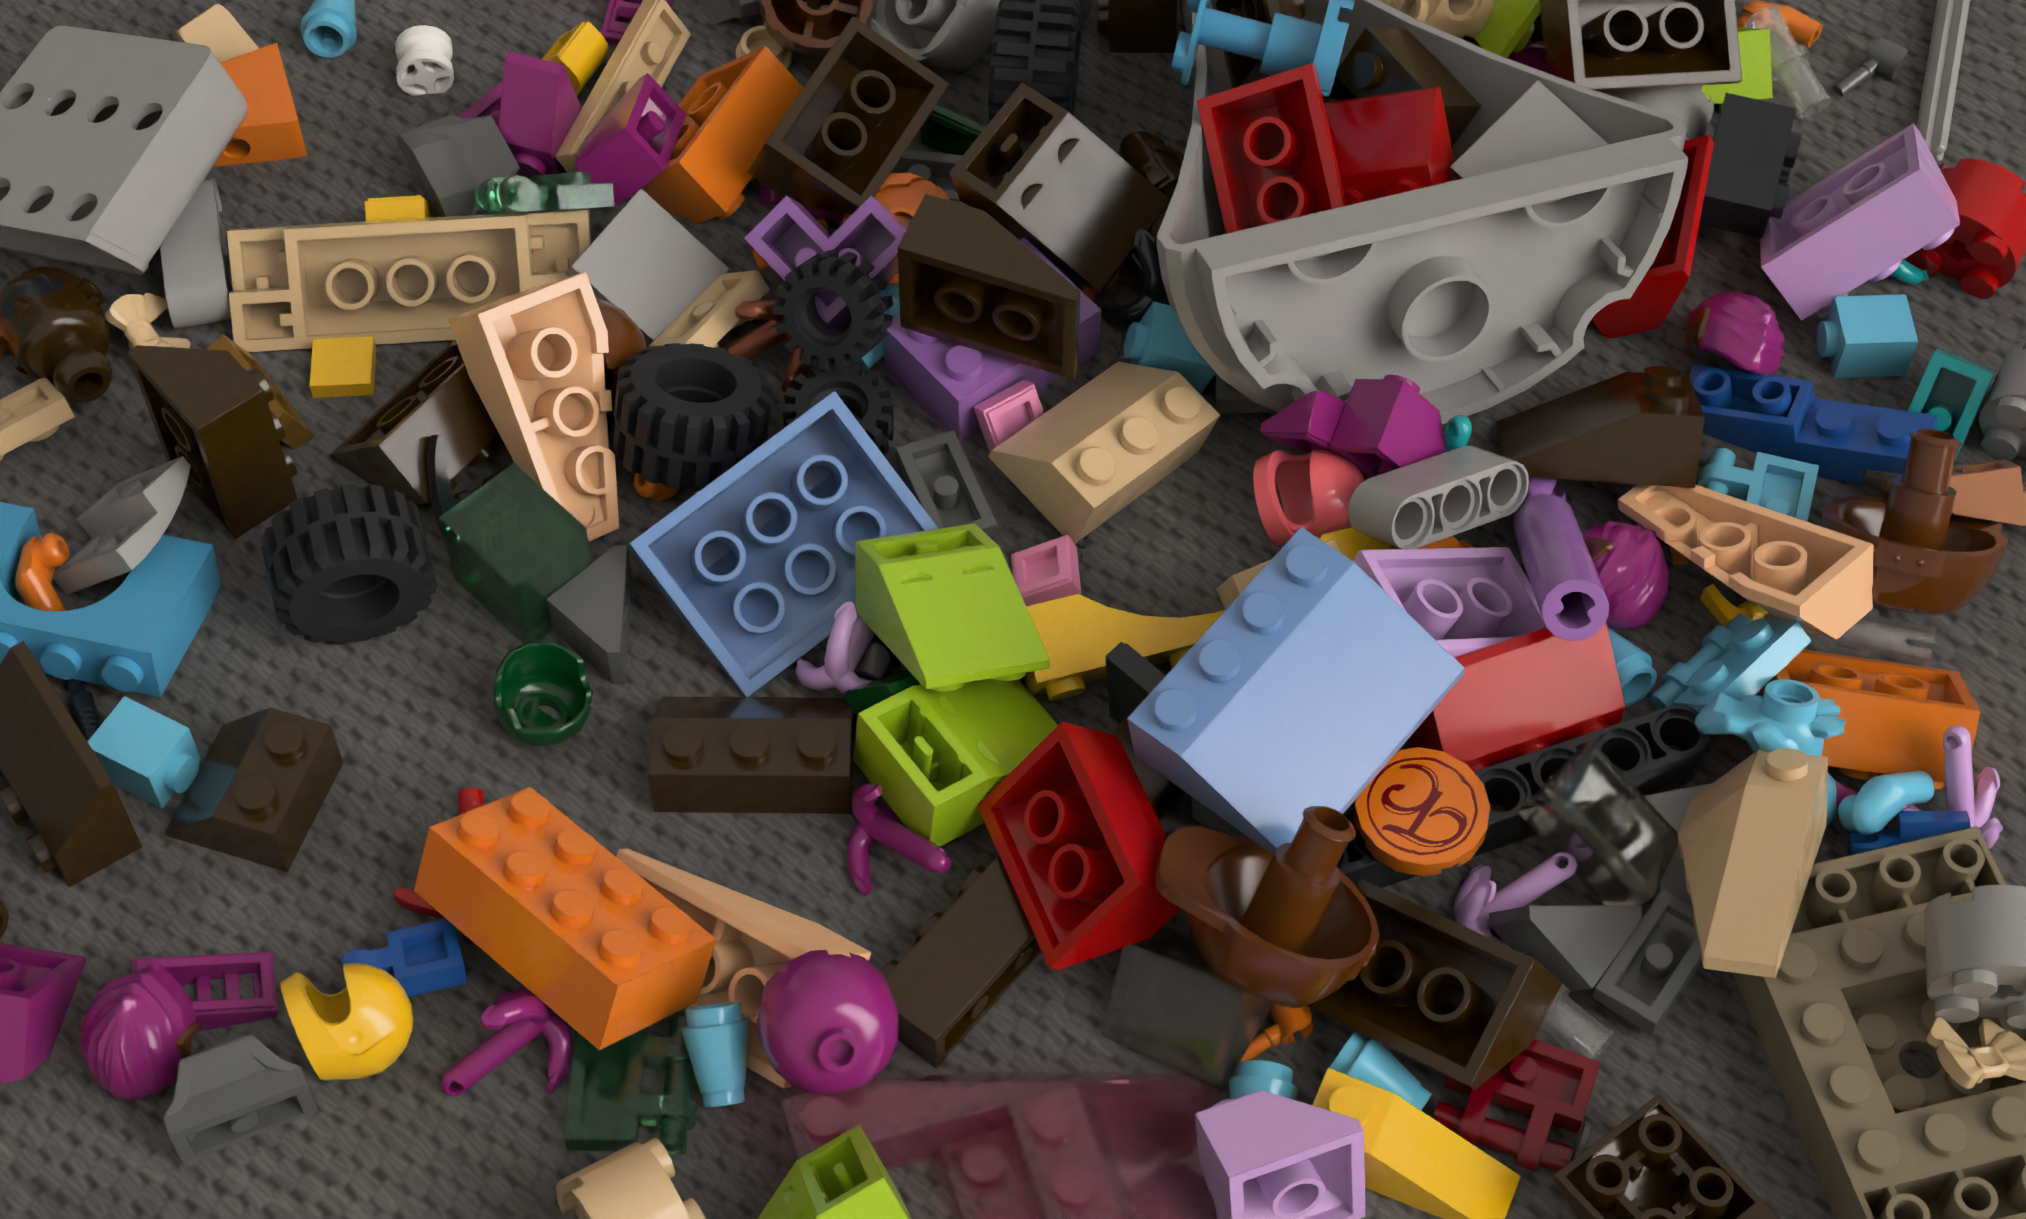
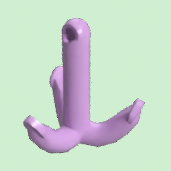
M852 602L843 603L835 612V620L826 647L825 666L815 668L804 657L796 660L798 664L796 675L806 688L822 691L835 687L844 694L848 689L873 682L862 679L854 673L876 634L857 615L856 607Z
M1953 725L1943 734L1947 811H1967L1970 819V828L1979 827L1990 849L1994 846L1999 838V833L2003 830V826L1997 818L1988 820L1997 790L2000 787V778L1995 768L1986 767L1977 776V786L1974 791L1971 736L1967 728L1961 725ZM1907 805L1901 811L1921 810L1914 805Z
M1558 852L1497 893L1495 882L1490 880L1491 868L1487 865L1474 867L1454 899V922L1506 945L1502 940L1492 935L1489 913L1524 907L1570 878L1577 869L1575 857L1568 852ZM1568 861L1566 868H1560L1562 862Z

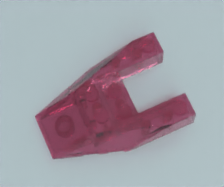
M973 1072L873 1079L847 1091L832 1093L811 1091L781 1100L785 1135L794 1163L860 1124L886 1171L940 1156L961 1219H1218L1214 1200L1206 1184L1198 1158L1195 1113L1209 1109L1216 1104L1205 1074Z

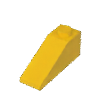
M1327 1069L1313 1106L1359 1120L1364 1129L1365 1188L1442 1219L1506 1218L1521 1178L1520 1175L1398 1095L1336 1070Z

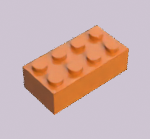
M528 787L429 827L414 892L598 1050L698 1001L717 939L533 788Z

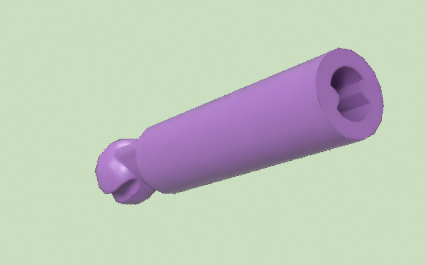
M1528 477L1529 485L1526 497L1520 507L1512 513L1514 514L1512 518V531L1546 628L1556 637L1567 641L1586 639L1593 636L1604 626L1609 616L1608 599L1572 508L1566 502L1565 490L1562 487H1555L1557 479Z

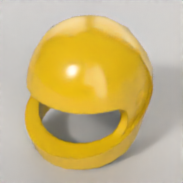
M362 963L343 964L346 987L336 994L322 993L307 977L299 972L281 981V992L291 1022L303 1050L320 1080L363 1079L382 1073L397 1060L406 1048L413 1029L412 1005L399 981L385 970Z

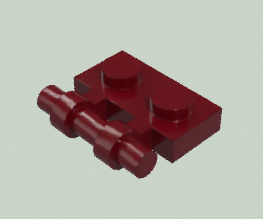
M1534 1039L1529 1047L1476 1090L1446 1076L1445 1088L1470 1097L1466 1109L1438 1100L1433 1119L1474 1146L1479 1144L1517 1157L1515 1165L1535 1172L1539 1165L1558 1172L1569 1164L1574 1147L1548 1139L1547 1136L1551 1124L1575 1133L1579 1132L1601 1061ZM1490 1103L1531 1117L1527 1130L1525 1131L1486 1117Z

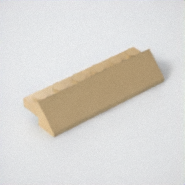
M590 209L230 229L227 231L233 288V291L229 293L233 342L246 352L312 349L313 339L374 336L376 345L455 340L448 319L501 298L567 278L565 275L566 271L592 243Z

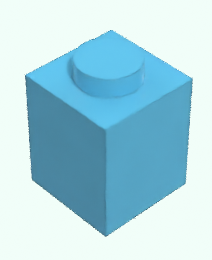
M1906 294L1834 296L1827 320L1821 321L1817 328V350L1820 357H1829L1833 378L1905 376L1918 344Z
M1153 302L1139 323L1133 322L1130 325L1124 343V356L1131 359L1130 364L1177 371L1200 395L1203 393L1216 375V372L1186 337L1170 305Z
M125 696L87 741L115 786L163 809L175 792H185L198 774L201 757L189 728Z

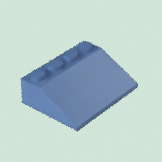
M834 391L630 542L628 552L671 608L745 697H749L828 637L835 620V612L843 603L852 602L856 607L855 541L939 528Z
M1301 527L1127 718L1134 755L1274 855L1278 846L1292 842L1303 820L1302 813L1305 808L1310 806H1326L1343 814L1462 678L1465 668L1355 562Z

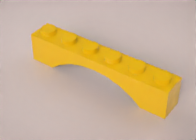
M1353 527L1326 533L1320 537V540L1323 542L1335 539L1340 553L1353 562L1360 550H1386L1391 548L1390 544L1354 530ZM1080 594L1026 606L1050 659V669L1026 672L1024 676L1026 687H1028L1029 692L1033 696L1047 692L1049 701H1057L1079 695L1086 691V682L1107 677L1105 656L1120 642L1130 645L1153 666L1170 662L1173 669L1222 615L1225 609L1216 613L1181 618L1143 616L1107 607Z

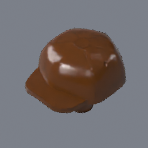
M1919 429L1909 434L1911 441L1903 475L1892 479L1889 493L1885 491L1867 497L1848 496L1840 498L1823 508L1821 527L1873 544L1872 595L1874 605L1907 613L1940 615L1963 608L1989 584L2000 565L2008 539L2001 535V522L1952 514L1957 491L1950 487L1949 483L1957 450L1962 444L1947 432L1935 429Z
M1310 806L1305 808L1302 813L1303 820L1292 842L1278 846L1274 855L1244 834L1233 836L1200 826L1178 828L1166 838L1157 859L1154 879L1157 891L1166 900L1186 911L1192 938L1201 955L1212 971L1225 983L1265 1001L1290 1008H1301L1336 992L1348 981L1355 980L1362 967H1366L1370 958L1376 954L1375 948L1379 938L1376 918L1369 903L1355 884L1337 867L1345 848L1350 841L1354 840L1356 835L1353 825L1339 811L1326 806Z

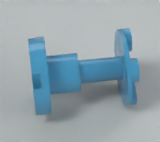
M1188 0V11L1197 13L1192 34L1180 31L1171 68H1173V71L1182 73L1181 84L1187 86L1199 44L1262 60L1260 73L1271 76L1312 63L1316 66L1321 93L1323 96L1329 97L1349 23L1338 21L1339 12L1351 15L1355 0H1329L1323 24L1276 12L1272 24L1210 9V0Z

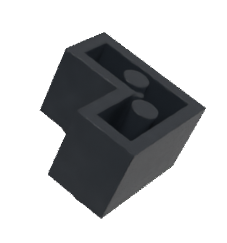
M1730 93L1725 94L1713 136L1714 147L1699 224L1762 239L1769 217L1781 219L1790 184H1787L1791 168L1794 167L1802 133L1791 131L1797 108Z

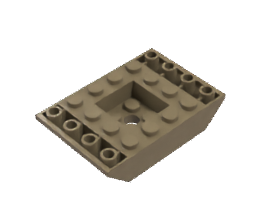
M1978 826L1815 863L1776 978L1732 973L1835 1219H2026V1081L2003 1075L2001 1077L1983 1079L1981 1083H1976L1971 1089L1964 1088L1945 1071L1938 1059L1937 1047L1930 1045L1926 1040L1931 1026L1937 1018L1935 1017L1934 1003L1927 995L1924 922L1926 906L1938 896L1950 892L1952 905L1972 900V887L2006 885ZM1978 1017L1973 1021L1963 1023L1947 1022L1969 1048L1981 1046L1978 1029L1983 1019L1993 1021L2004 1030L2012 1031L2026 1041V1029L2009 1026L2006 1023V1018ZM1907 1050H1916L1926 1054L1933 1061L1936 1074L1930 1078H1917L1908 1074L1900 1064L1899 1054Z

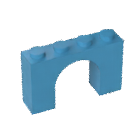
M0 502V664L12 646L24 641L43 673L51 674L60 679H75L109 686L122 692H138L161 697L206 618L221 586L213 544L162 535L149 554L129 572L124 582L106 598L92 605L74 610H38L16 601L19 593L14 581L23 545L34 536L41 538L34 508Z

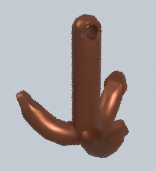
M778 300L744 301L738 305L735 310L737 318L760 324L761 326L721 348L728 350L733 355L742 356L749 360L785 339L787 341L792 339L788 331L778 335L775 324L784 318V315H773V304ZM800 346L790 353L786 369V379L781 387V390L786 392L788 387L794 386L793 379L800 373L804 375L808 366L799 360L804 352Z

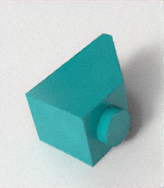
M1939 347L1934 351L1908 411L1937 415L1938 430L1953 435L1962 444L1961 447H1958L1956 461L1997 370Z

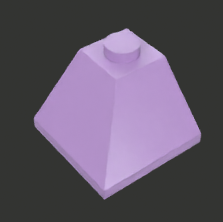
M1263 1090L1237 1099L1220 1101L1209 1109L1195 1113L1198 1158L1218 1219H1361L1366 1217L1364 1129L1358 1119Z

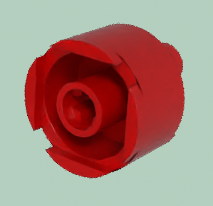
M1960 159L1956 167L1945 169L1944 162L1938 165L1957 201L1960 225L1954 228L1953 234L1941 245L1930 250H1923L1921 248L1904 259L1922 271L1926 270L1929 278H1933L1938 272L1960 280V286L1965 293L1980 299H1989L1994 295L1996 289L2005 286L2011 281L2026 253V195L2021 191L2025 182L2012 171L1981 159Z

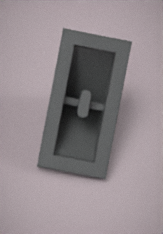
M614 545L546 599L553 632L612 684H626L633 583L627 545Z
M1641 905L1524 906L1489 913L1490 927L1508 947L1536 959L1562 982L1558 993L1592 989L1642 920Z

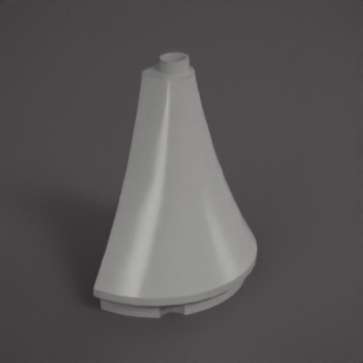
M1179 0V11L1186 32L1192 34L1197 13L1188 11V0ZM1210 0L1209 8H1210V9H1213L1212 3H1211V0ZM1305 0V15L1302 19L1323 24L1329 0ZM1355 0L1351 15L1339 12L1338 21L1349 23L1338 67L1366 27L1407 29L1481 105V108L1452 147L1454 161L1464 154L1537 80L1609 145L1226 234L1197 100L1232 89L1224 51L1199 44L1194 61L1196 78L1192 125L1178 182L1157 234V251L1161 277L1170 306L1186 337L1217 375L1251 401L1276 412H1280L1301 397L1316 390H1322L1347 402L1355 379L1383 380L1384 376L1389 374L1399 375L1416 383L1420 388L1419 394L1440 411L1442 424L1448 423L1452 417L1457 415L1469 416L1487 410L1531 388L1585 348L1583 338L1592 318L1606 305L1618 300L1631 298L1653 264L1670 229L1680 199L1688 165V157L1683 153L1687 126L1677 116L1589 89L1499 56L1418 21L1379 0Z

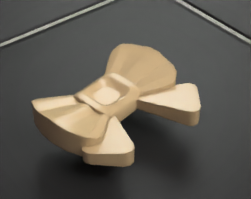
M145 293L143 296L140 294H127L117 299L105 312L106 320L124 331L125 336L129 340L128 346L130 349L138 345L175 348L190 347V341L186 338L159 337L150 324L168 309L167 300L151 293Z
M1942 1017L1936 1018L1926 1040L1930 1045L1937 1047L1936 1053L1940 1063L1951 1078L1960 1086L1971 1089L1976 1083H1981L1983 1079L2001 1077L2003 1075L2026 1081V1041L2016 1033L2004 1030L1989 1019H1983L1978 1029L1981 1046L1969 1048Z

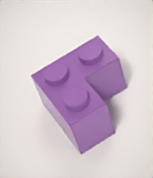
M786 195L744 239L784 281L786 280L784 277L816 254L820 253L822 255L828 250H838L839 257L848 251L858 254L855 263L857 267L868 260L875 266L869 277L875 281L883 275L888 283L898 273L897 247L907 228L883 203L870 196L830 235L800 203ZM822 289L817 292L815 305L818 314L827 325L841 329L851 320V313L846 302L841 296L830 289Z

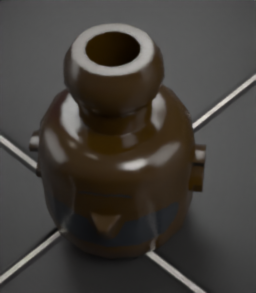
M38 266L23 271L14 277L0 293V333L10 348L8 351L18 362L16 369L25 375L29 374L35 379L46 377L52 384H55L57 391L66 399L79 403L90 402L102 396L109 388L113 376L111 364L106 358L111 334L108 321L100 308V305L105 302V298L86 277L80 280L74 272L57 266Z

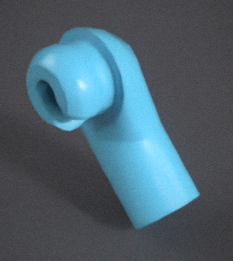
M1921 770L1875 776L1862 786L1857 795H1849L1841 801L1838 808L1839 821L1848 831H1858L1863 835L1881 831L1905 806L1928 802L1934 795V782L1928 773Z

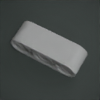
M214 178L204 179L160 245L165 295L174 329L231 320L229 293L232 292L230 269L227 268L224 255H228L225 227L222 225L219 212L222 211V205Z
M1472 445L1462 446L1374 476L1360 483L1349 501V523L1354 530L1400 549H1417L1515 512L1523 503L1528 492V472L1524 465L1517 461Z

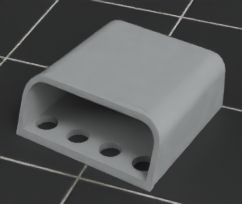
M57 26L49 30L0 92V248L129 274H144L149 267L148 263L247 115V101L208 46L70 26Z

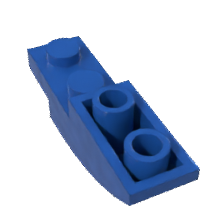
M1693 365L1689 374L1690 381L1705 416L1703 433L1754 453L1761 452L1819 465L1817 476L1861 484L1867 469L1903 475L1911 441L1909 434L1919 429L1938 430L1937 415L1814 398L1813 384L1809 380Z

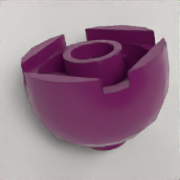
M827 950L809 951L787 961L766 982L761 994L762 1004L758 1011L757 1034L773 1069L795 1089L818 1096L847 1094L869 1084L889 1064L898 1043V1007L883 973L864 957L850 953L851 957L842 954L828 955Z

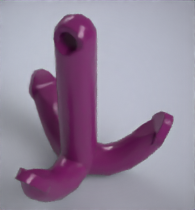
M869 783L859 787L852 797V809L858 823L849 836L847 864L852 882L865 896L873 890L869 853L871 845L875 840L927 871H939L944 874L951 866V858L947 856L940 846L908 829L891 807H877L875 801L883 792V788L879 783L876 785Z
M527 988L500 993L494 1000V1004L489 1006L482 1014L480 1022L481 1026L485 1029L499 1031L448 1069L442 1075L440 1085L444 1093L450 1096L461 1095L543 1033L549 1043V1081L545 1092L552 1094L554 1088L567 1076L571 1063L573 1041L569 1026ZM452 1082L458 1083L456 1086L450 1085Z

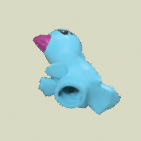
M1780 679L1771 681L1766 685L1763 697L1747 695L1738 701L1724 693L1717 692L1711 702L1701 709L1695 718V725L1698 731L1703 734L1735 735L1745 740L1754 753L1759 749L1771 752L1776 749L1791 748L1800 750L1806 755L1822 756L1824 739L1843 735L1846 721L1837 717L1840 715L1841 709L1836 706L1834 699L1820 698L1819 693L1813 687L1803 682ZM1828 772L1826 827L1838 813L1841 801L1849 795L1858 794V792L1835 781Z

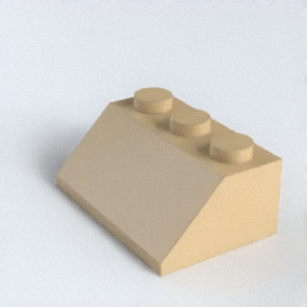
M1117 362L991 450L988 457L1063 536L1068 534L1074 544H1076L1196 454L1221 415L1179 372Z

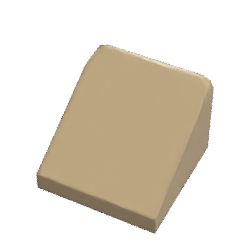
M219 3L213 5L177 31L179 42L208 46L219 62L259 49L230 12Z

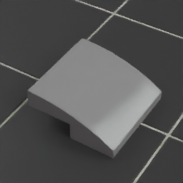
M183 456L117 483L77 518V521L92 539L54 572L53 579L66 595L132 571L149 554L169 526L181 502L191 467Z

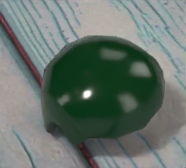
M529 641L507 652L496 670L493 686L494 710L507 734L513 735L517 741L532 746L559 744L579 733L591 712L590 704L592 702L593 690L590 689L585 676L584 661L577 653L555 642ZM538 706L554 708L561 718L557 721L539 709Z

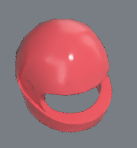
M1312 449L1308 454L1297 456L1283 450H1276L1256 460L1253 472L1256 504L1263 527L1275 546L1282 548L1301 527L1319 539L1323 534L1352 527L1348 517L1349 501L1355 489L1360 483L1365 481V478L1360 469L1342 455L1323 449ZM1275 481H1276L1277 486H1278V489H1279V493H1280V497H1281L1282 505H1283V510H1282V508H1281V505H1280V503H1279V499H1278V496H1277Z

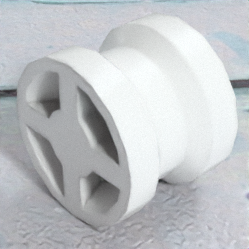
M413 26L404 30L397 37L395 43L396 57L399 61L396 67L398 85L404 92L412 96L445 93L451 88L454 81L453 66L450 62L453 55L451 38L446 32L433 26Z

